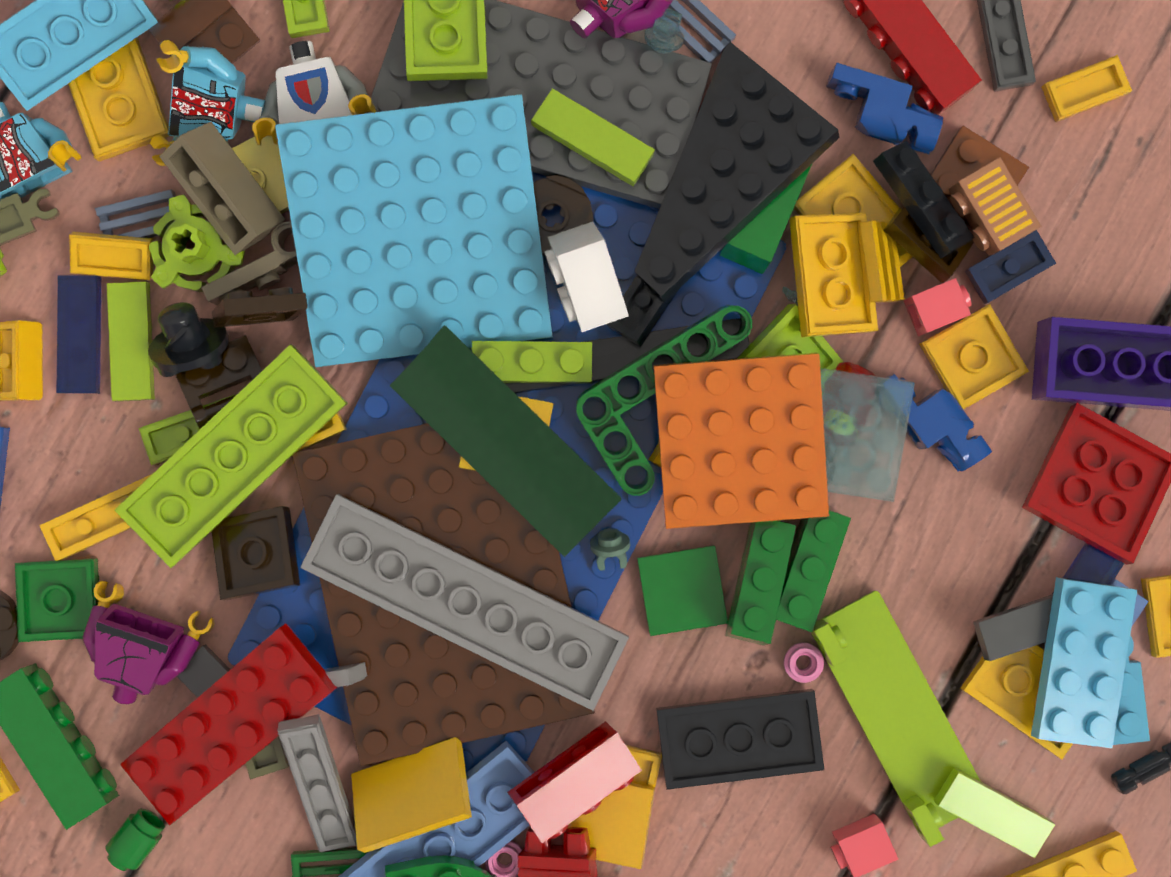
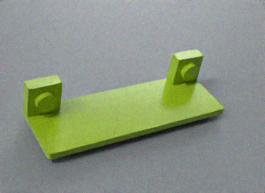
M872 591L816 621L811 634L915 829L928 846L932 847L944 840L939 828L958 818L938 807L933 801L953 768L955 767L979 781L980 779L881 594L878 591Z

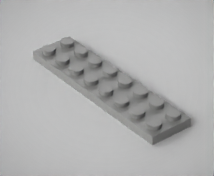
M336 494L300 567L594 711L629 639L628 635L339 494Z

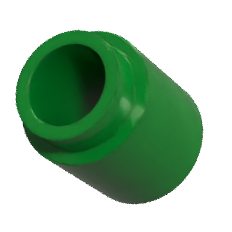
M140 808L135 814H130L105 846L109 854L107 856L108 861L115 868L122 871L127 869L137 870L161 840V832L165 828L163 821L153 812L144 808Z

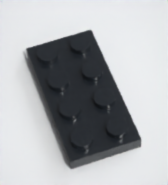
M813 689L656 708L666 790L824 770L816 698Z

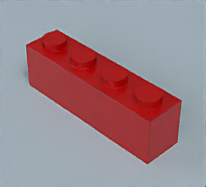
M843 0L848 12L854 18L859 17L867 27V35L872 44L877 49H883L892 60L890 65L896 76L902 81L907 80L913 86L912 88L915 91L914 98L920 107L939 115L972 91L982 81L922 0Z

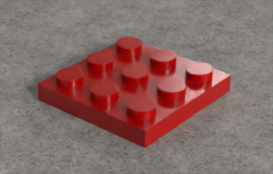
M1075 403L1070 406L1022 508L1126 565L1133 564L1170 486L1171 453L1083 405Z

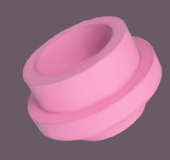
M797 643L791 646L784 656L785 671L797 682H811L819 677L823 670V656L812 644ZM801 655H807L810 659V664L805 669H799L796 665V661Z
M511 840L485 861L487 871L491 875L495 874L497 877L518 876V854L522 851V848ZM501 853H508L512 857V862L508 865H503L498 861L497 857Z

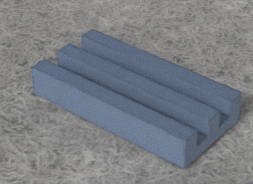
M673 0L669 7L714 49L708 52L666 11L659 21L700 60L712 63L723 52L725 46L735 39L736 34L700 0H682L722 38L721 41L718 40L677 0Z
M167 190L95 208L96 215L100 218L101 222L99 223L100 231L103 234L113 235L112 230L162 218L170 211L169 206L110 220L109 216L165 202L169 204V199L176 196L175 192ZM154 226L119 234L118 236L152 238L158 235L153 231Z

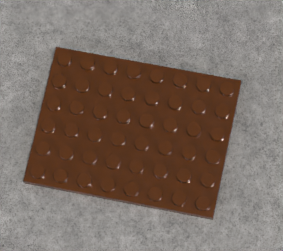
M428 423L293 454L312 543L336 494H339L572 608L560 552L477 471L459 468L461 455ZM320 578L338 665L345 666L363 662L366 665L367 677L365 679L343 686L360 766L416 754L423 748L454 737L459 739L461 743L595 713V710L592 711Z

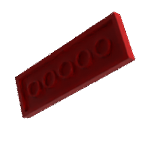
M284 624L120 765L170 826L279 736V722L301 718L333 692L337 686L332 683L326 671L291 628Z

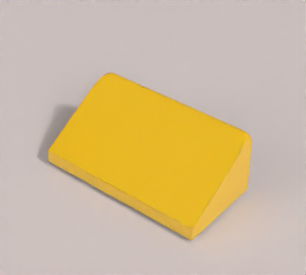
M21 320L0 322V401L41 400L43 397L42 324Z

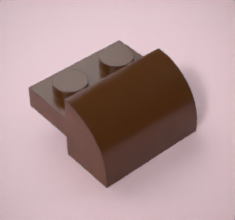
M181 0L157 20V24L149 29L160 44L165 40H169L176 44L179 50L184 46L215 48L232 64L260 42L257 35L228 0Z

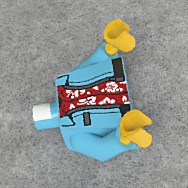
M165 40L160 44L164 54L172 55L167 59L157 58L156 61L164 72L173 73L168 135L174 137L171 142L163 136L153 137L150 142L153 149L163 147L167 149L181 134L209 122L214 124L227 142L229 139L234 138L242 120L255 122L261 117L265 100L244 96L246 75L236 70V67L215 48L184 46L179 50L176 44L169 40ZM161 154L152 156L156 164L166 166L159 157Z
M0 102V200L16 193L22 198L72 172L71 167L66 161L71 157L79 161L81 155L72 147L65 131L43 118L32 119L24 113H17L11 117L5 103Z

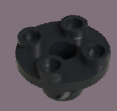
M186 302L171 304L160 312L158 322L162 332L151 342L148 354L152 364L158 369L161 376L171 377L180 372L199 367L201 369H211L221 363V354L229 343L226 327L214 328L213 319L199 318L195 307Z

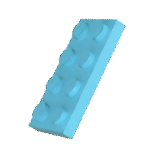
M35 0L0 23V78L25 110L28 111L153 27L158 21L143 0Z
M1056 577L1031 736L1040 740L1104 748L1113 747L1137 596L1136 589Z

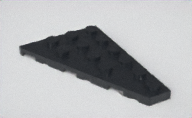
M731 42L723 50L635 268L637 277L664 303L840 138L839 131L835 126Z

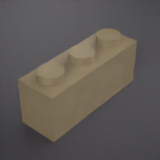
M212 122L181 134L159 156L234 255L263 240L279 224L285 221V218Z

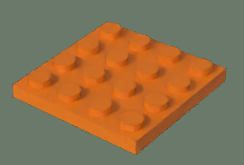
M819 353L654 365L666 529L829 517Z

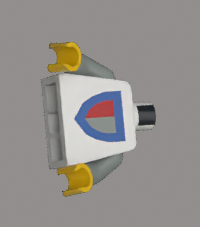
M300 41L289 46L293 65L276 70V80L269 85L261 117L253 123L252 130L258 146L261 145V140L266 136H272L273 143L278 144L275 128L277 124L377 111L371 98L368 96L365 85L347 67L335 66L331 57L316 59L313 43L311 41Z

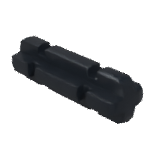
M1171 742L1161 748V752L1155 750L1129 764L1128 770L1122 768L1113 773L1111 780L1115 788L1122 794H1128L1138 788V783L1145 785L1171 771Z

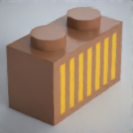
M1001 157L949 188L952 194L950 196L952 206L959 216H965L973 229L971 230L975 237L972 239L979 250H985L989 257L1042 227Z

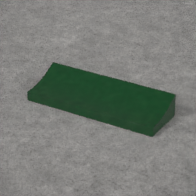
M445 325L408 367L389 385L564 557L622 500L585 461Z

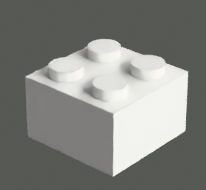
M593 221L548 237L551 249L544 252L556 284L563 283L564 285L557 288L569 322L577 320L581 331L585 332L629 316L605 240Z

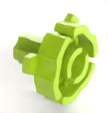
M179 195L169 199L170 211L153 227L154 233L162 237V243L152 241L149 245V250L156 266L151 278L159 286L165 289L174 283L185 289L202 292L201 287L205 286L206 283L202 281H188L181 273L189 276L205 275L213 270L219 261H222L219 271L207 279L208 283H211L233 272L235 266H242L245 250L234 255L227 244L223 245L222 238L211 223L200 217L204 216V214L196 204L191 205L186 195ZM189 239L195 243L192 250L185 247Z

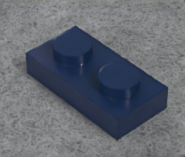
M1035 230L1003 250L965 270V273L982 302L987 304L1053 266L1056 262L1040 234Z

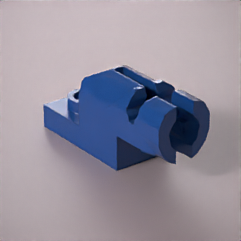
M840 63L835 64L826 87L834 89V94L844 99L856 100L857 97L863 98L855 124L856 129L867 136L893 143L894 145L900 144L908 134L910 146L913 150L925 154H930L934 150L942 128L943 116L934 114L914 103H911V106H907L912 85Z
M893 374L876 384V389L918 449H928L938 442L939 446L936 448L953 464L958 472L972 467L992 452L982 435L966 439L969 429L974 427V422L970 420L956 398L944 389L936 390L918 403H915L913 398L916 394L903 377L898 379Z

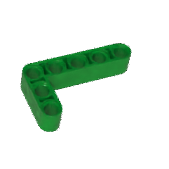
M725 305L587 388L578 396L576 401L578 418L619 485L626 493L632 496L646 494L652 488L655 481V474L649 461L621 417L622 413L656 393L652 370L654 359L661 354L669 355L673 360V364L702 362L713 359L744 340L750 334L752 318L745 308L737 305ZM736 312L741 317L742 326L737 333L732 335L726 334L722 328V320L727 313ZM696 333L704 334L708 341L706 350L700 355H691L687 349L689 337ZM625 376H634L639 381V390L631 397H624L617 390L619 380ZM591 397H599L605 402L603 414L596 418L587 416L582 410L584 402ZM613 431L623 433L626 436L624 447L618 451L608 450L604 446V439L607 434ZM632 466H641L647 471L646 478L642 483L632 485L625 480L626 471Z

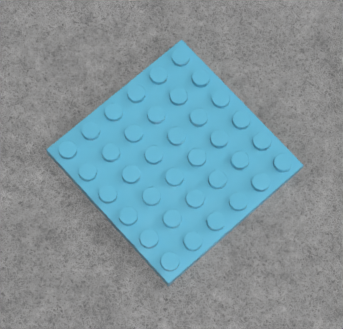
M522 94L275 125L302 291L306 293L308 308L306 315L315 367L417 355L444 325L468 348H472V341H527L553 337Z

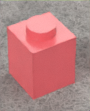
M956 278L904 300L918 336L971 315L968 308L971 307L969 293L963 285L959 286Z
M875 813L832 832L837 843L830 847L840 870L847 867L853 877H860L899 860L883 822Z

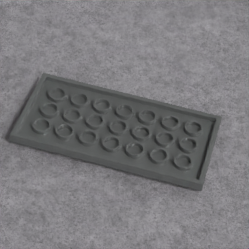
M484 0L488 79L407 81L403 1L371 96L377 112L522 94L532 172L545 176L556 175L566 177L582 187L660 209L696 120L712 63L624 37L612 38L608 33L596 29L584 39L574 31L569 21L497 0ZM552 88L655 149L653 157L634 186L629 185L531 126L532 118Z

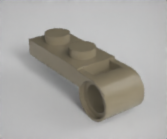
M283 222L273 230L271 235L273 252L201 287L208 302L218 306L221 300L228 299V293L249 291L255 287H258L259 290L269 288L280 281L279 275L297 265L296 250L287 252L284 248L285 239L290 234H293L291 222Z

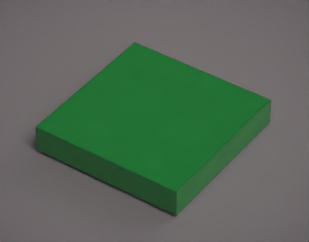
M715 545L637 557L650 636L728 624Z
M98 558L15 563L18 642L83 639V633L92 606H97L99 602L94 596V587L99 582Z

